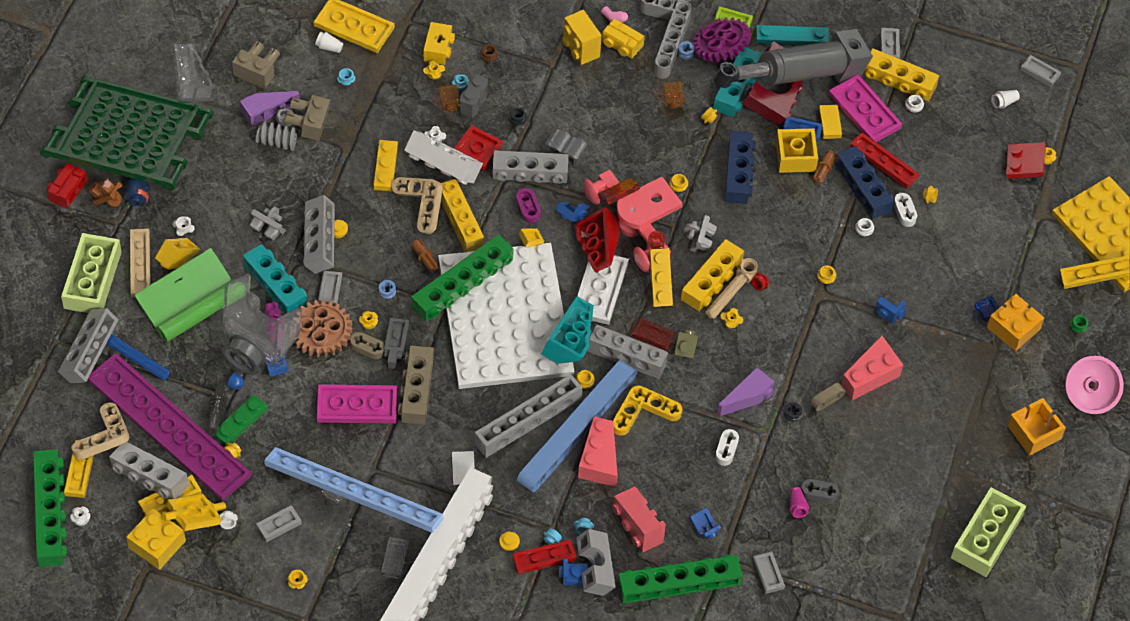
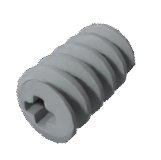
M264 121L258 128L256 143L261 141L263 145L269 143L270 146L276 144L277 148L283 145L285 150L290 147V150L293 151L297 141V133H295V127L289 132L288 126L281 130V124H278L275 129L273 122L267 127V122Z

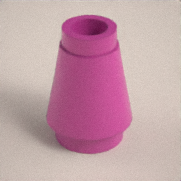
M792 488L790 490V513L796 518L805 517L808 514L809 505L801 488Z

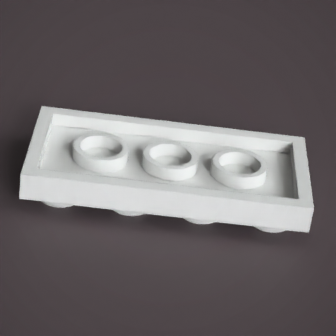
M614 255L612 265L597 273L594 272L588 261L578 297L594 305L592 321L610 324L629 259Z

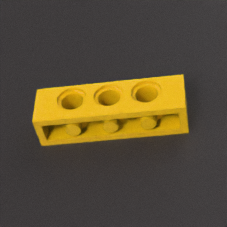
M876 49L871 50L873 57L862 75L882 82L887 86H892L902 92L918 95L929 102L938 84V74Z
M453 179L441 183V203L464 252L476 251L484 245V236L457 180Z
M725 239L682 289L681 300L699 312L704 306L707 307L712 300V296L718 294L723 287V283L725 281L728 282L732 278L736 268L739 269L741 262L744 260V250Z

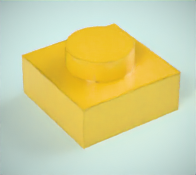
M538 229L520 230L519 236L525 247H535L544 244V239Z

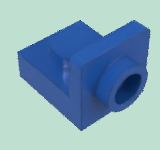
M564 559L563 566H559V578H563V585L583 586L581 573L587 570V564H568V559Z

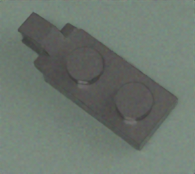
M390 317L384 347V357H388V368L395 369L397 359H402L410 324L409 320Z

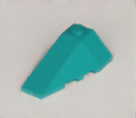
M577 296L547 340L541 355L556 364L581 361L590 346L589 337L591 335L590 327L594 305Z

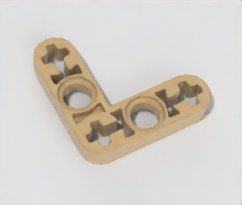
M396 178L392 183L393 192L402 196L422 197L417 228L422 233L432 234L437 226L442 184L433 179ZM420 183L419 191L414 192L415 184ZM402 184H404V185L408 186V189H407V188H400V189H399V186L402 185ZM432 202L433 209L428 212L427 205Z
M106 403L100 408V413L107 430L81 439L72 445L75 458L85 459L124 444L129 440V433L115 403Z

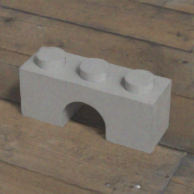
M587 529L576 537L579 555L588 558L592 563L590 568L581 573L584 592L604 596L615 588L608 534Z

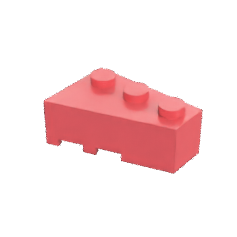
M881 336L844 374L841 386L845 389L850 399L854 400L900 377L903 364L883 336Z
M594 416L580 461L578 478L616 487L617 463L613 421Z
M633 487L615 495L612 508L614 513L621 517L624 529L632 535L634 545L639 547L643 553L663 543L666 524L664 521L659 522L656 519V511L654 509L649 510L646 505L648 504L647 500L636 487Z

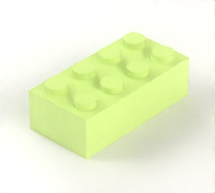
M82 233L61 296L64 309L89 313L91 309L104 308L122 253L119 239Z
M991 487L955 545L951 559L987 577L1022 519L1026 505Z

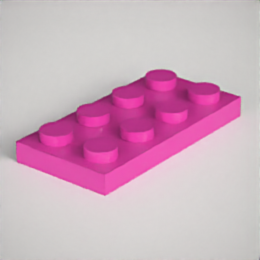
M859 75L829 90L828 95L858 129L873 141L878 142L902 128V123Z
M318 385L317 422L396 424L397 386Z

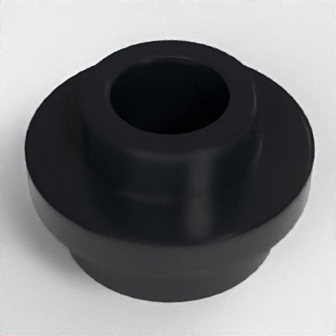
M514 108L509 113V120L514 125H522L527 121V113L522 108Z

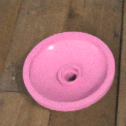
M1088 356L1078 360L1072 365L1066 376L1065 390L1070 402L1077 409L1085 413L1100 414L1109 411L1118 403L1123 393L1124 384L1120 370L1112 361L1101 356ZM1090 381L1094 383V387L1092 389L1088 386Z

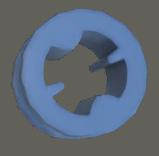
M688 41L681 42L678 47L679 57L685 60L691 59L694 55V45Z
M391 280L382 281L379 284L380 295L385 299L394 297L396 294L395 283ZM385 287H390L389 292H385Z

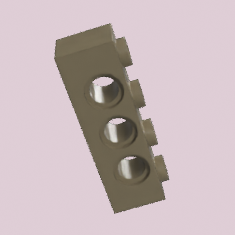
M410 346V353H406L405 364L408 365V368L403 371V381H406L405 386H401L400 398H403V403H399L398 415H402V423L425 425L434 348Z

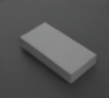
M1032 55L1026 59L1020 68L1021 71L1049 87H1052L1061 75L1060 71Z
M323 270L318 304H321L322 300H325V304H329L330 301H333V306L338 304L342 272Z
M773 552L753 556V562L765 594L783 590L785 585Z

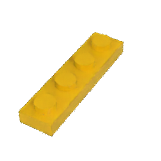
M1130 255L1060 269L1064 289L1130 276Z

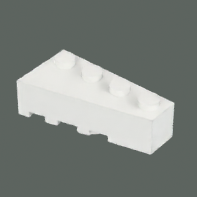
M415 130L404 150L410 153L409 157L417 161L421 159L425 161V165L434 169L437 167L441 170V173L450 177L452 175L457 178V181L466 185L467 182H475L483 165L482 162Z

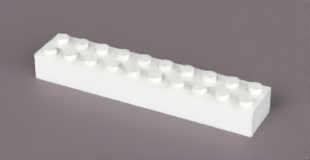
M469 468L443 512V521L430 534L380 621H419L420 618L423 619L425 617L429 602H433L436 598L437 588L439 585L442 586L444 584L448 569L454 567L456 555L463 551L465 547L464 541L467 537H471L475 528V522L481 520L485 505L488 506L492 500L493 495L491 491L493 485H491V476L474 468Z

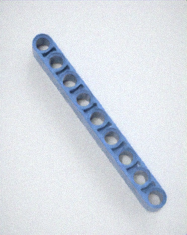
M619 360L524 467L517 477V482L531 492H535L590 430L594 416L600 418L634 380L637 370L624 361Z

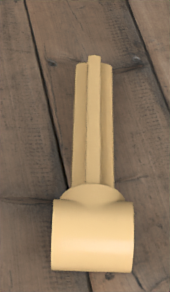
M746 258L741 262L739 269L736 271V277L707 309L706 315L710 319L716 318L745 282H751L757 273L758 267L754 259Z

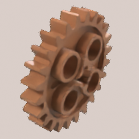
M315 300L314 305L307 302V308L301 305V312L295 311V317H291L292 323L289 325L292 342L296 343L297 349L302 347V353L308 350L309 356L316 353L317 358H319L320 354L323 353L327 357L328 352L335 355V349L341 352V345L347 346V340L351 338L352 320H350V315L346 314L345 308L340 310V304L333 306V301L325 304V300H322V303L318 304V301Z

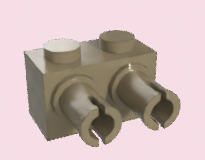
M254 41L248 52L241 49L233 60V75L266 89L274 77L273 64L280 56L278 50L270 48L264 59L258 57L264 46L260 42Z
M312 95L311 100L305 101L293 97L290 109L304 111L306 115L301 116L287 112L285 123L300 126L302 129L301 137L319 141L329 113L330 99Z

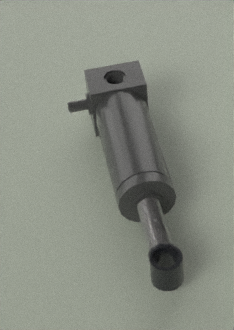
M834 29L830 32L833 37L831 41L765 51L761 54L759 63L736 67L732 63L724 62L720 65L714 76V82L721 88H728L732 82L761 77L765 84L771 86L834 75L838 83H841L856 75L861 77L873 55L857 29L845 31Z

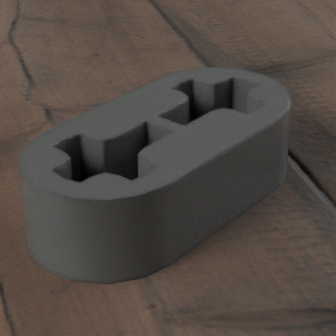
M808 479L803 482L801 487L806 499L820 502H835L839 494L837 485L825 481ZM808 486L812 487V492H808ZM828 490L832 491L831 496L828 495Z

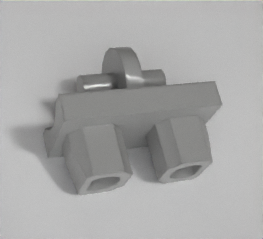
M273 207L271 210L266 208L264 213L268 216L253 209L251 212L253 218L249 224L252 229L259 232L264 224L267 225L268 228L264 235L273 241L279 233L282 235L285 233L286 230L282 228V225L275 222V220L279 222L282 220V217L278 215L279 209L277 207Z
M705 215L703 221H699L698 224L696 221H692L691 224L685 225L684 232L688 234L689 239H693L690 251L695 252L697 249L707 252L710 249L712 240L704 236L712 237L717 226L709 222V216Z

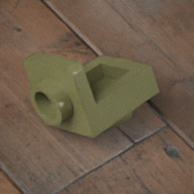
M684 329L683 333L679 332L674 355L694 358L698 340L695 331Z

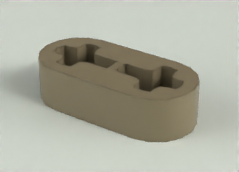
M356 332L350 338L351 348L360 354L375 360L382 358L385 354L384 343L362 332Z
M836 383L817 394L810 403L816 411H820L839 400L846 391L840 383Z

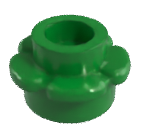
M1077 315L1070 321V326L1074 332L1084 333L1088 330L1087 326L1089 323L1085 316Z

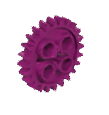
M725 17L724 21L718 18L716 23L711 21V25L705 24V29L700 28V33H695L696 37L693 38L694 50L699 58H703L704 61L709 59L710 63L714 60L719 63L720 59L726 62L728 57L733 59V55L739 56V51L744 52V47H749L748 42H751V33L744 21L741 22L740 19L735 21L734 17L728 20Z

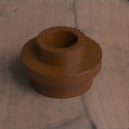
M488 44L481 49L480 56L484 61L492 62L498 58V50L495 46Z

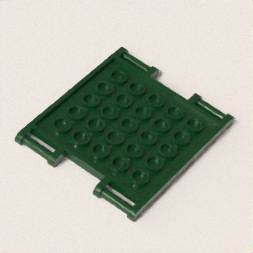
M83 76L75 95L68 101L70 107L78 108L75 116L68 127L54 126L47 144L40 150V155L44 158L53 157L164 186L167 190L173 191L177 185V179L188 164L187 159L176 156L187 135L191 136L194 140L201 139L203 136L202 131L208 120L212 118L214 111L208 107ZM90 87V89H89L88 93L86 94L85 98L82 99V96H83L85 90ZM197 115H202L197 127H192ZM63 135L56 149L53 148L58 138ZM171 165H176L170 178H166L165 176Z

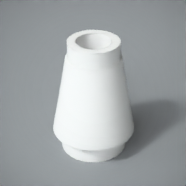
M320 32L315 43L316 46H319V49L338 53L341 52L344 44L327 32Z
M1017 90L997 91L992 95L991 101L995 108L1003 109L1019 100L1020 96Z

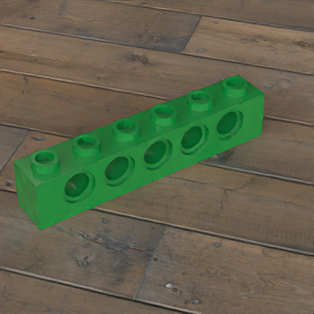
M498 234L411 296V307L426 322L431 318L437 317L443 309L451 307L457 299L466 296L475 286H480L489 276H494L504 265H509L513 261L514 248Z
M58 449L34 451L36 546L39 567L64 565V557H67V547L63 545V539L67 538L66 527H62V521H66L65 509H62V504L65 503L64 491L61 492V486L65 484L64 474H60V469L64 468L63 456L59 457ZM49 506H55L52 509H47ZM49 524H55L52 527H47ZM50 542H56L53 545H48Z
M724 555L720 558H704L701 561L695 562L684 561L676 565L665 564L662 567L656 568L645 567L637 571L626 570L619 573L618 586L622 604L741 586L743 575L738 555ZM715 570H721L723 573H717ZM696 573H702L704 576H697ZM676 576H682L684 579H677ZM656 579H662L664 582H657ZM642 582L644 583V585L639 586L636 583Z

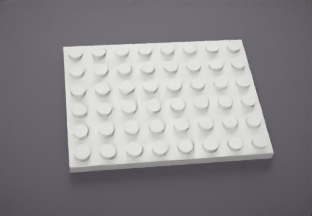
M544 243L535 247H512L514 248L513 261L509 265H504L494 276H489L480 286H475L466 296L457 299L451 307H446L459 389L567 377L570 374L574 376L573 362L556 364L541 355L547 340L564 316L551 243ZM474 251L438 255L441 275Z

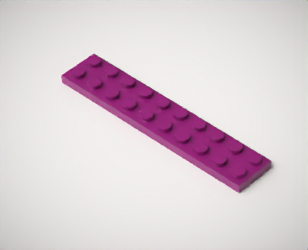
M115 353L88 377L87 381L111 403H115L120 411L221 501H224L252 476L246 467L118 354Z

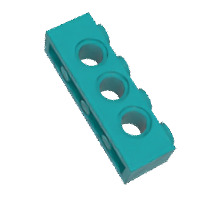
M744 47L745 51L739 52V56L736 57L733 65L737 67L759 63L762 53ZM757 77L738 80L737 82H732L728 88H720L715 98L713 109L734 117L737 111L740 112L743 105L741 104L750 84L753 85Z
M261 244L243 255L246 269L273 301L278 303L279 308L287 317L293 315L295 311L301 310V305L307 306L305 290L296 285L294 277L285 272L284 266L281 262H277L274 259L270 249H266Z

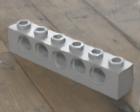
M572 374L568 375L476 431L475 445L487 458L582 400L581 385Z

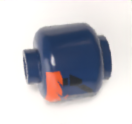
M137 179L129 180L124 193L127 202L133 206L147 203L150 194L149 183Z

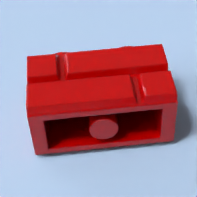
M68 163L63 169L60 168L55 181L50 182L47 186L48 200L66 209L69 208L88 181L86 172Z

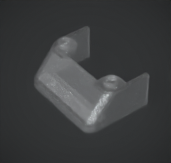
M246 274L225 284L223 329L229 337L241 335L256 343L265 353L266 362L273 365L283 358L300 335L302 309L297 308L274 321L259 311L260 300L255 294L250 292L251 275Z

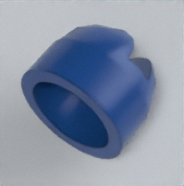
M234 372L227 386L235 390L242 388L244 384L243 377Z

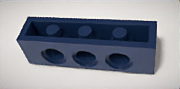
M731 131L725 202L747 204L748 197H752L753 186H749V183L753 182L754 171H750V168L754 167L755 156L751 155L752 151L755 152L756 141L752 140L753 133Z
M857 146L837 153L835 165L870 218L875 219L891 212L894 199L886 191L883 181L876 176L874 168L866 161L864 153L860 152Z

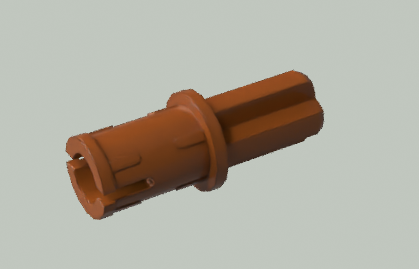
M831 150L826 151L822 161L818 163V169L813 176L816 183H823L826 175L831 172V166L837 157L835 152Z
M415 240L411 244V248L416 252L418 260L424 263L429 272L433 273L438 270V265L432 257V252L424 246L421 240Z

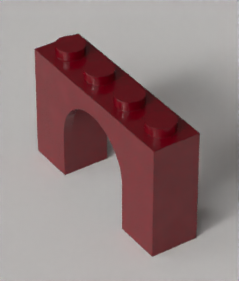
M773 41L765 51L783 49L784 47ZM802 81L784 83L785 94L773 93L755 82L747 90L741 104L779 126L783 121L786 122V118L790 117V108L795 105L797 101L795 97L803 88Z

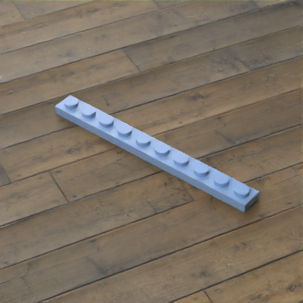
M276 447L264 460L265 466L432 533L444 519L442 513Z

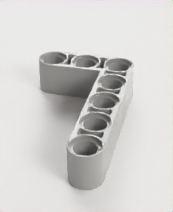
M641 0L640 10L643 14L669 21L655 60L654 69L655 76L664 79L669 77L678 54V47L683 40L690 21L691 4L686 0Z

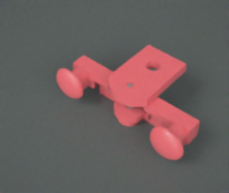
M611 170L600 174L598 181L594 183L589 179H585L583 190L588 200L598 205L600 199L608 196L609 199L614 198L617 202V214L622 233L627 237H635L640 234L647 242L646 250L643 251L640 247H636L633 254L637 266L643 272L649 273L651 271L649 249L668 248L650 223L682 208L683 203L663 177L630 193L626 192ZM657 197L660 198L661 201L653 202L651 199Z

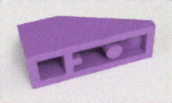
M298 91L256 93L247 96L240 101L241 113L250 126L253 127L276 116L280 109H290L292 98L299 99Z
M756 368L719 403L717 414L722 416L760 404L765 398L769 399L774 393L775 381Z

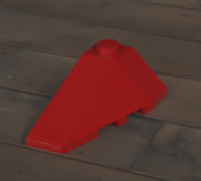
M605 207L575 223L576 238L581 243L582 249L586 253L587 259L595 273L612 265L620 234L619 218Z

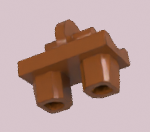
M107 178L100 184L98 182L93 183L88 191L95 197L92 202L95 205L106 202L111 207L119 206L121 195L116 190L121 188L122 184L119 181L112 183Z

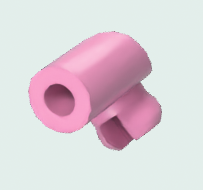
M608 6L601 10V13L610 23L613 19L621 23L628 19L627 13L623 11L612 12Z

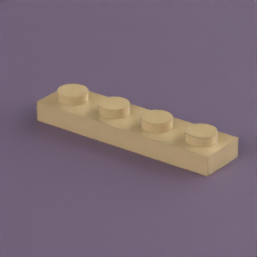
M149 229L130 230L131 298H135V294L151 285Z

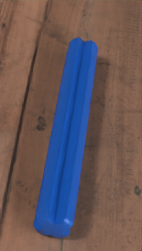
M113 334L110 335L106 343L107 345L160 379L166 380L169 377L168 369Z

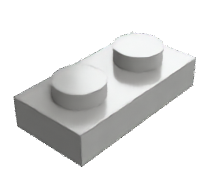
M881 28V52L900 59L899 29Z
M291 505L256 523V526L267 543L301 525L302 522Z

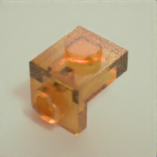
M682 81L663 84L665 105H671V108L682 107L681 104L686 102Z
M458 85L439 87L442 109H446V111L457 110L460 107Z

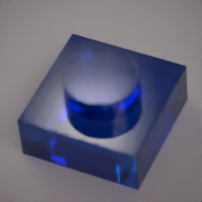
M992 295L975 303V308L984 321L990 319V316L1000 308Z

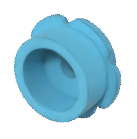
M344 68L340 70L337 80L343 85H350L355 81V76L351 69Z
M458 74L453 77L452 85L456 90L464 91L468 88V76Z
M580 518L574 523V526H576L575 531L579 535L587 529L594 528V524L587 518Z
M552 528L543 533L545 536L544 541L548 545L558 543L562 539V536Z

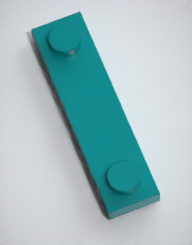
M757 25L756 43L771 44L774 41L777 44H816L828 42L829 32L828 28Z

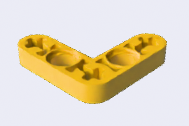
M634 386L613 420L614 433L620 436L626 435L642 408L667 420L677 421L681 418L682 406L680 403L643 386ZM638 393L642 394L638 398L635 397V395H638ZM658 400L661 402V405L654 407L650 402ZM632 407L635 409V412L627 414L624 409ZM676 409V412H674L673 414L670 413V411ZM624 418L625 425L619 428L618 425H621Z

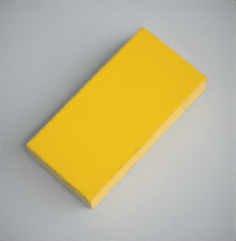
M820 105L819 114L821 124H823V139L842 138L838 105Z

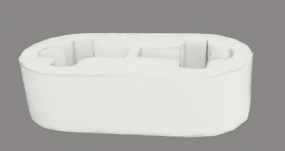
M897 194L893 205L899 221L903 226L911 227L916 223L917 212L908 194Z
M725 430L721 435L715 457L716 462L720 465L726 466L733 461L739 440V435L735 430ZM732 437L730 445L727 444V439ZM724 450L728 451L726 458H722Z

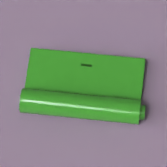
M210 248L138 292L134 297L164 342L168 343L243 296L245 288L240 280L237 281L230 278Z

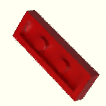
M571 540L513 553V561L518 575L563 564L564 559H568V562L576 561V554Z

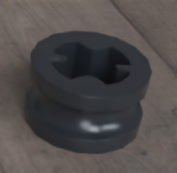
M795 402L788 403L784 410V417L792 422L799 420L802 414V407ZM790 409H794V412H796V415H792V412H790Z

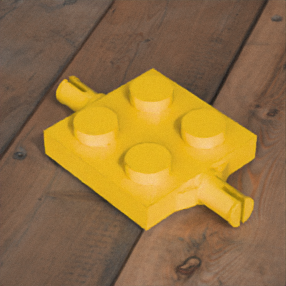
M204 494L170 499L166 505L170 512H163L162 519L163 521L177 520L184 531L220 525L222 518L217 511L226 510V504L224 502L214 504L207 500Z

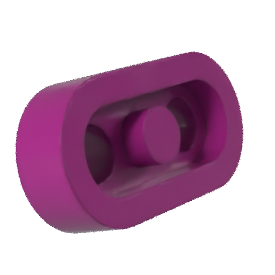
M527 188L519 190L516 194V202L522 218L528 223L537 222L541 217V209L534 192Z

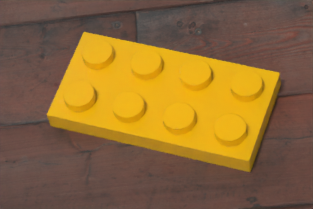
M328 0L315 19L314 26L378 53L394 30L395 23L341 0Z

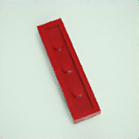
M864 133L859 134L850 143V148L857 146L860 152L864 153L866 160L906 189L919 178L918 172Z

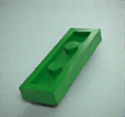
M253 394L212 432L213 437L224 446L228 442L233 443L268 410V405Z

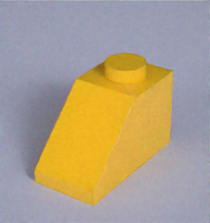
M188 238L165 239L155 259L165 269H177L196 255L200 248Z

